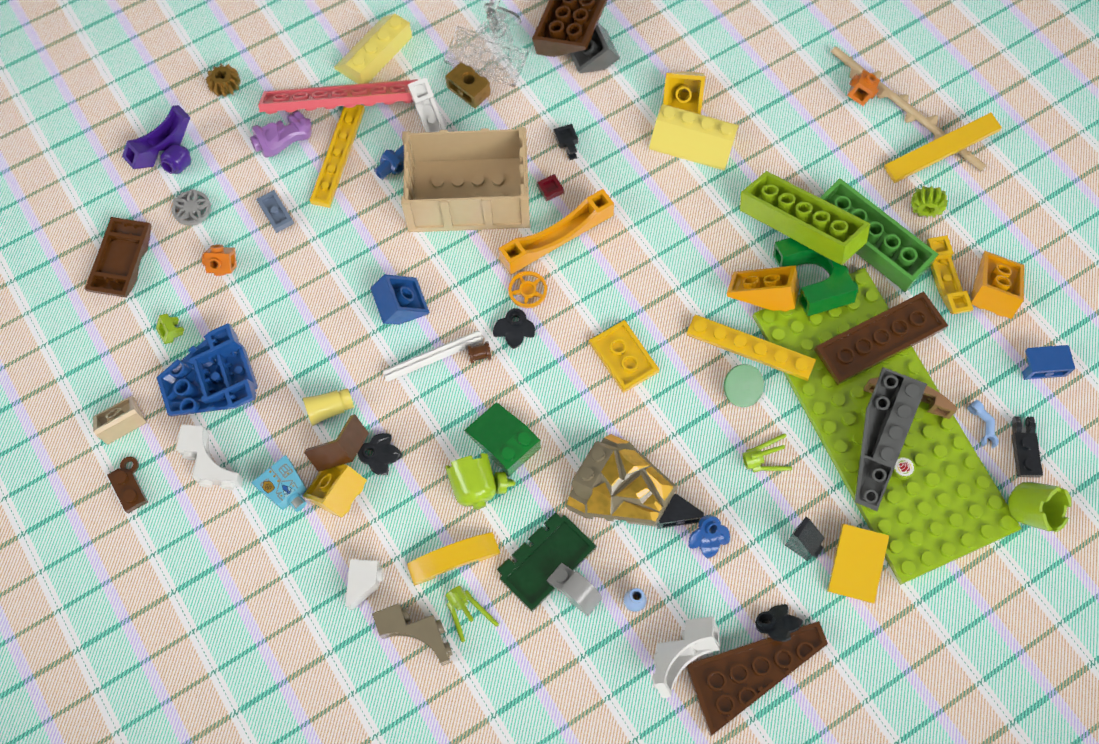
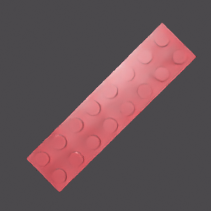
M418 79L264 91L258 107L259 112L274 114L282 110L286 112H295L297 109L312 111L320 107H325V109H334L336 106L351 108L359 104L373 106L376 103L390 105L397 101L412 103L413 100L408 84Z

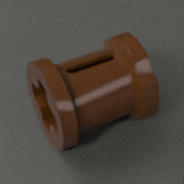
M488 341L485 344L476 346L467 345L471 364L476 360H492Z

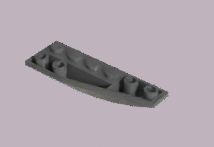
M884 367L882 368L866 409L855 503L875 511L878 510L927 386L926 383Z

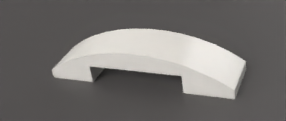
M425 77L408 84L412 100L425 132L446 130L427 78Z

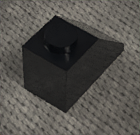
M674 494L657 523V529L699 523L700 519L704 517V512L678 494Z
M805 517L792 533L785 546L806 561H809L813 556L815 558L819 556L824 548L821 543L825 538L808 517Z

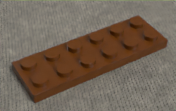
M923 291L817 345L814 350L837 385L936 335L945 330L949 325Z

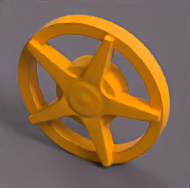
M532 271L518 273L509 283L508 292L510 299L514 304L525 309L540 305L547 296L545 279L540 274ZM523 276H534L538 279L534 282L525 281ZM517 279H520L521 285L519 289L512 291L513 284ZM540 281L544 286L543 295L536 291V286ZM513 295L524 297V303L517 301ZM534 296L540 298L538 301L528 304L529 298Z

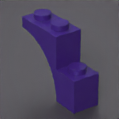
M173 105L167 117L157 128L140 138L127 141L122 157L133 169L154 167L159 151H165L174 144L181 146L191 117L179 105Z

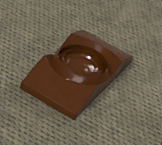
M111 217L85 290L87 292L127 298L137 282L141 259L148 251L152 225L148 222Z

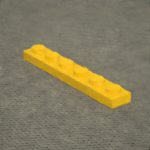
M696 314L687 330V336L806 381H808L816 362L814 358Z

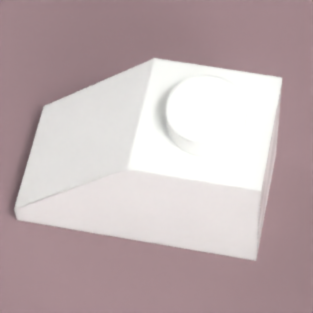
M350 559L345 607L348 610H354L379 588V581L383 582L384 568H381V564L377 560Z

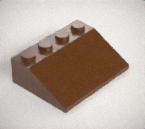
M549 0L532 37L536 54L557 57L586 50L607 0Z

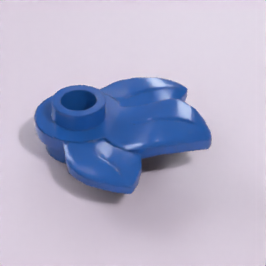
M706 515L700 519L699 528L693 531L689 538V548L700 547L702 554L709 559L717 554L720 545L729 543L730 532L726 526L721 525L720 520L716 516Z

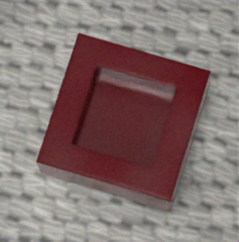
M555 174L537 182V187L546 202L564 194V188Z

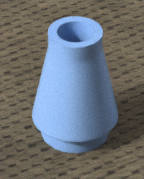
M630 589L625 593L624 605L628 610L638 612L646 606L647 598L641 589ZM636 594L640 599L635 600L632 596Z

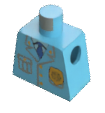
M286 455L251 482L258 491L282 510L291 505L298 512L307 504L301 497L307 491V488Z

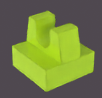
M168 314L159 315L156 330L164 344L172 343L174 338L183 335V326L175 327L179 321L178 317H169Z

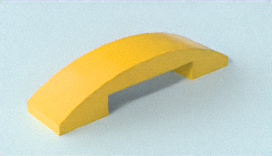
M948 235L928 238L926 240L927 245L939 254L930 267L936 287L945 306L952 315L973 311L968 292L963 291L951 258L954 252Z
M493 532L434 550L407 563L413 584L416 586L435 579L437 575L477 560L479 562L501 553Z

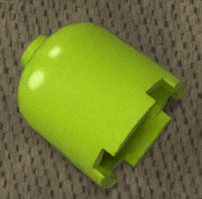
M481 453V458L473 459L472 455L452 461V466H445L455 499L461 506H473L474 510L487 506L486 502L490 501L496 494V484L487 453Z
M1022 482L1013 489L1008 499L1010 514L1014 520L1024 525L1048 532H1059L1069 520V517H1065L1067 507L1071 508L1072 506L1071 496L1066 489L1059 486L1036 482Z

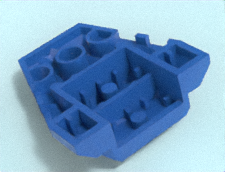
M229 323L208 332L201 344L197 347L192 346L188 350L190 353L181 361L177 359L156 377L167 414L170 417L235 409L256 399L258 385L246 349L239 343L237 334Z

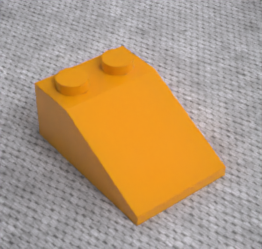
M984 251L973 285L971 303L979 309H985L998 316L1012 319L1024 301V265Z
M796 265L733 272L727 290V297L772 311L795 309L800 288Z

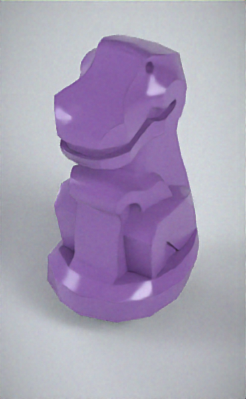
M295 111L293 114L288 115V125H284L279 120L277 123H269L264 127L259 125L252 126L253 136L250 137L255 152L261 151L262 155L268 158L277 155L296 141L309 139L312 134L311 120L305 118L301 112Z

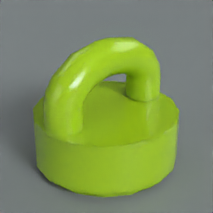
M496 472L494 474L496 494H506L507 487H512L516 484L515 480L507 478L505 472Z

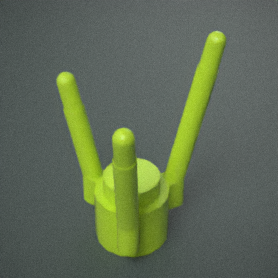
M783 433L743 452L742 456L746 469H752L753 473L759 471H791V466H761L764 463L763 456L785 449V445L761 451V449L780 441L787 435Z
M457 586L445 595L449 601L446 605L451 612L461 642H465V638L455 608L457 611L462 609L468 620L472 622L474 619L466 607L469 602L495 627L499 626V623L471 596L468 590L464 591L461 586Z

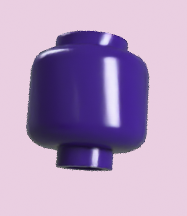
M177 144L171 145L160 156L162 168L170 174H181L191 164L189 150Z

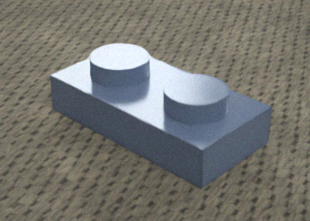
M275 190L256 199L276 233L294 224Z

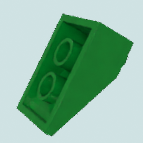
M497 402L464 430L508 477L541 449V440L523 422Z

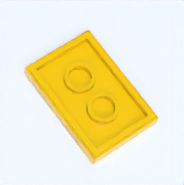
M625 320L589 340V344L623 393L660 371Z
M842 524L827 591L875 604L889 535Z

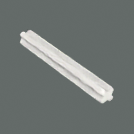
M475 331L384 369L383 375L385 380L389 382L467 349V345H477L483 342V337L480 331Z

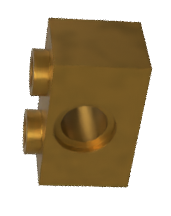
M460 62L445 76L447 88L474 109L491 95L488 79L484 76L481 77L471 66H467L463 62Z

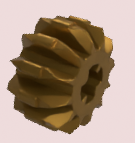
M222 64L217 68L213 66V71H208V76L206 77L209 90L218 97L223 95L226 98L227 94L234 95L233 91L239 90V84H241L237 70L229 64L225 67Z

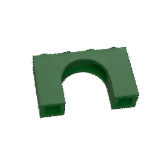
M792 238L775 242L773 256L779 267L814 264L825 269L830 276L824 281L801 287L799 303L807 317L855 303L856 295L859 291L858 285L851 279L848 268L845 265L836 263Z

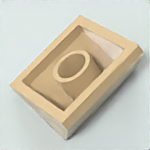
M131 395L93 416V432L108 445L146 424L147 421L135 398Z

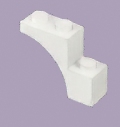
M181 424L176 450L184 459L196 460L192 478L199 483L198 485L206 488L219 485L221 488L234 490V487L242 488L244 479L239 473L227 471L214 462L209 450L210 433L203 426Z
M713 616L685 620V630L682 631L683 640L657 643V653L653 657L656 669L655 674L652 675V683L662 698L672 697L675 681L689 663L704 654L719 650L720 630Z

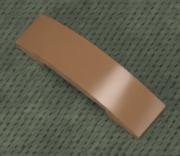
M879 377L870 379L864 386L863 391L873 393ZM926 386L921 402L929 404L927 412L950 419L956 413L957 407L944 395Z

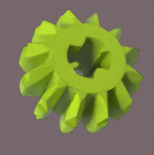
M923 186L922 189H916L911 197L913 212L918 213V216H926V218L928 216L935 218L936 215H942L948 203L946 191H941L940 187Z

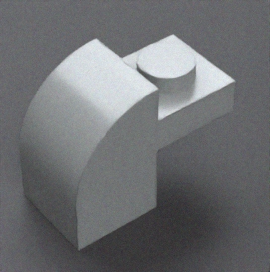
M563 563L547 579L551 586L564 594L573 606L587 616L603 599L598 590L577 571L574 572Z

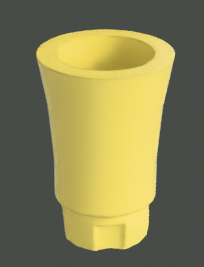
M348 388L302 398L312 426L335 415L345 413L344 410L354 408Z

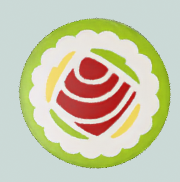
M900 456L897 459L892 474L897 479L907 480L915 473V463L909 457Z

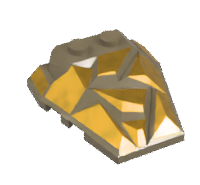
M609 434L601 442L597 441L594 443L572 479L571 485L573 489L569 494L566 508L587 519L599 517L605 518L606 521L614 522V519L624 520L629 524L656 527L676 492L677 486L630 442Z

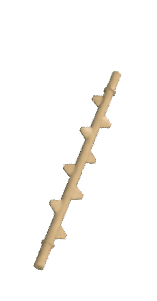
M837 46L832 49L831 53L844 62L845 66L851 68L849 75L851 79L856 74L859 76L863 70H866L855 62L853 57H849ZM879 70L872 74L880 80L882 72ZM881 81L879 82L877 98L888 97L906 112V123L917 120L935 135L934 140L946 135L943 130L936 126L937 115L926 118L907 103L908 94L897 95ZM967 149L957 152L963 157V160H967L981 172L987 166Z

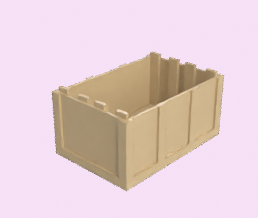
M526 127L505 130H489V128L478 131L450 132L448 130H439V132L423 133L402 131L404 145L403 196H401V205L409 233L530 228Z

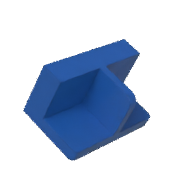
M1069 345L1032 347L1025 350L1029 366L1022 371L1024 380L1066 377L1075 370Z

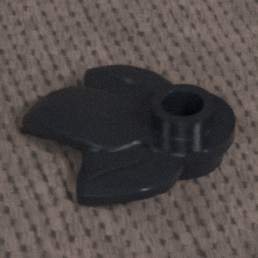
M513 308L507 312L505 318L497 320L493 328V336H505L507 344L512 349H515L522 344L524 337L533 338L535 336V326L533 322L526 319L524 311ZM514 317H518L520 319L517 322L512 321Z
M380 433L374 435L370 443H364L361 446L358 458L362 463L368 464L373 473L388 475V464L401 459L402 453L397 447L390 444L392 440L391 434ZM371 450L373 455L368 456L365 451Z
M782 604L773 606L769 611L758 614L755 626L760 633L768 634L775 641L784 642L791 640L790 633L799 630L803 620L789 615L788 605Z

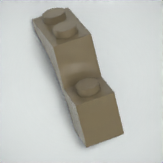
M399 603L372 613L379 636L382 639L393 636L415 638L428 645L435 652L442 666L451 663L449 656H452L453 653L449 642L444 643L441 634L445 633L441 619L436 621L434 615L407 624V622L411 621L407 608L402 609Z

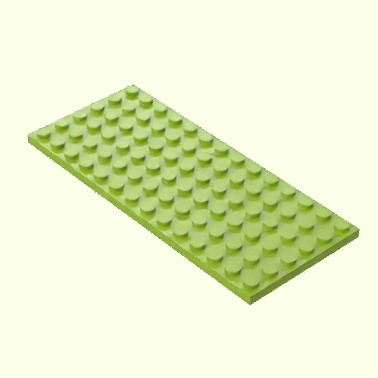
M865 268L849 274L851 279L857 283L859 289L855 303L807 317L799 303L798 295L795 309L789 311L762 309L755 312L752 316L766 341L816 359L808 381L785 372L783 373L854 502L865 414L872 393L863 391L867 382L872 378L879 377L884 367L926 383L927 386L939 392L913 347L837 385L814 349L817 345L889 309ZM921 401L899 454V457L906 456L913 460L916 466L915 473L907 480L897 479L892 474L877 511L855 503L870 531L889 535L885 558L900 585L1022 529L1018 521L1014 520L1010 514L1006 501L954 415L947 419L927 412L929 404Z

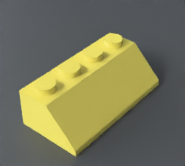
M395 13L382 17L334 66L335 70L357 84L369 83L412 38L410 22Z
M662 104L656 119L649 149L725 171L739 125Z

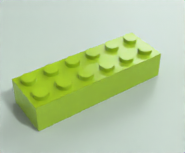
M768 171L764 172L741 192V212L840 265H843L867 243L870 223Z

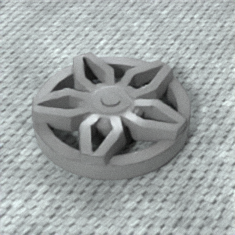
M194 189L180 194L173 200L172 213L175 219L183 225L193 226L200 224L206 220L211 212V203L208 197ZM206 208L204 214L201 215L200 210ZM189 216H190V217H191L192 219H194V220L187 221V220H184V219H187V218H189Z

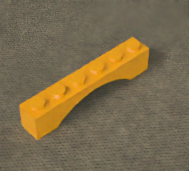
M604 189L599 190L587 197L570 214L554 225L533 235L515 238L499 247L500 261L509 274L512 275L612 217L614 214V202Z

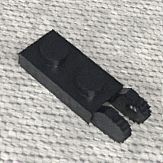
M1014 416L1011 422L1013 432L1011 437L1017 476L1040 478L1043 476L1037 433H1035L1034 417H1027L1025 420L1026 433H1021V418Z

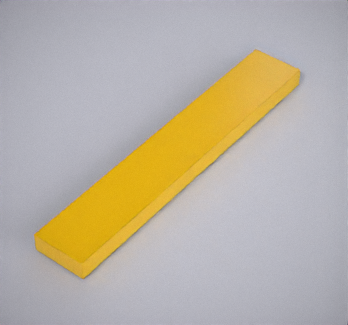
M356 105L351 108L343 107L310 198L312 205L331 207L365 111L364 105Z
M990 112L885 164L884 169L892 181L896 183L1001 131L1002 127Z

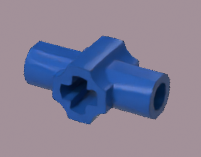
M404 145L395 152L391 149L386 150L382 154L380 165L374 169L375 174L383 180L390 173L399 175L403 171Z

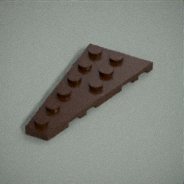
M819 621L802 626L799 630L790 633L791 640L780 642L769 637L689 663L686 666L710 737L828 644Z

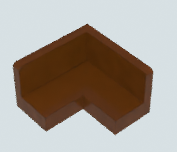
M354 414L349 417L336 440L308 448L304 454L318 472L350 463L355 459L369 433Z

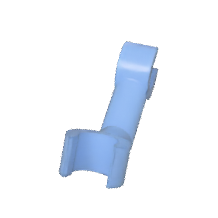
M976 399L967 409L973 415H978L986 423L985 436L981 439L982 447L987 444V439H990L992 441V448H994L999 443L997 436H995V419L984 409V405Z

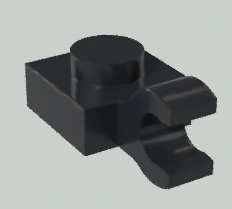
M569 124L553 129L559 149L566 148L569 160L577 159L575 144H578V137L573 125Z

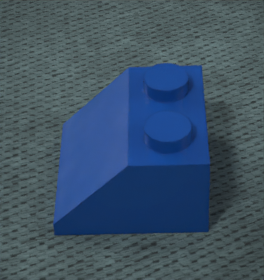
M384 274L370 288L383 324L400 325L430 313L418 280L415 277Z

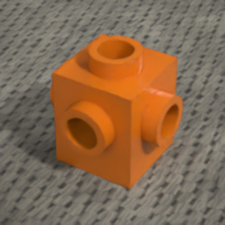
M863 70L859 76L856 74L850 81L851 88L847 96L864 106L870 98L873 99L878 93L879 89L877 86L880 80L874 74Z
M216 244L205 251L202 256V264L205 266L206 273H213L215 276L231 274L237 268L235 248Z

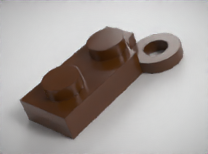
M130 456L125 457L121 461L120 468L107 474L124 511L128 514L148 503L134 474L139 468V462L136 458ZM133 462L132 468L126 469L127 463Z

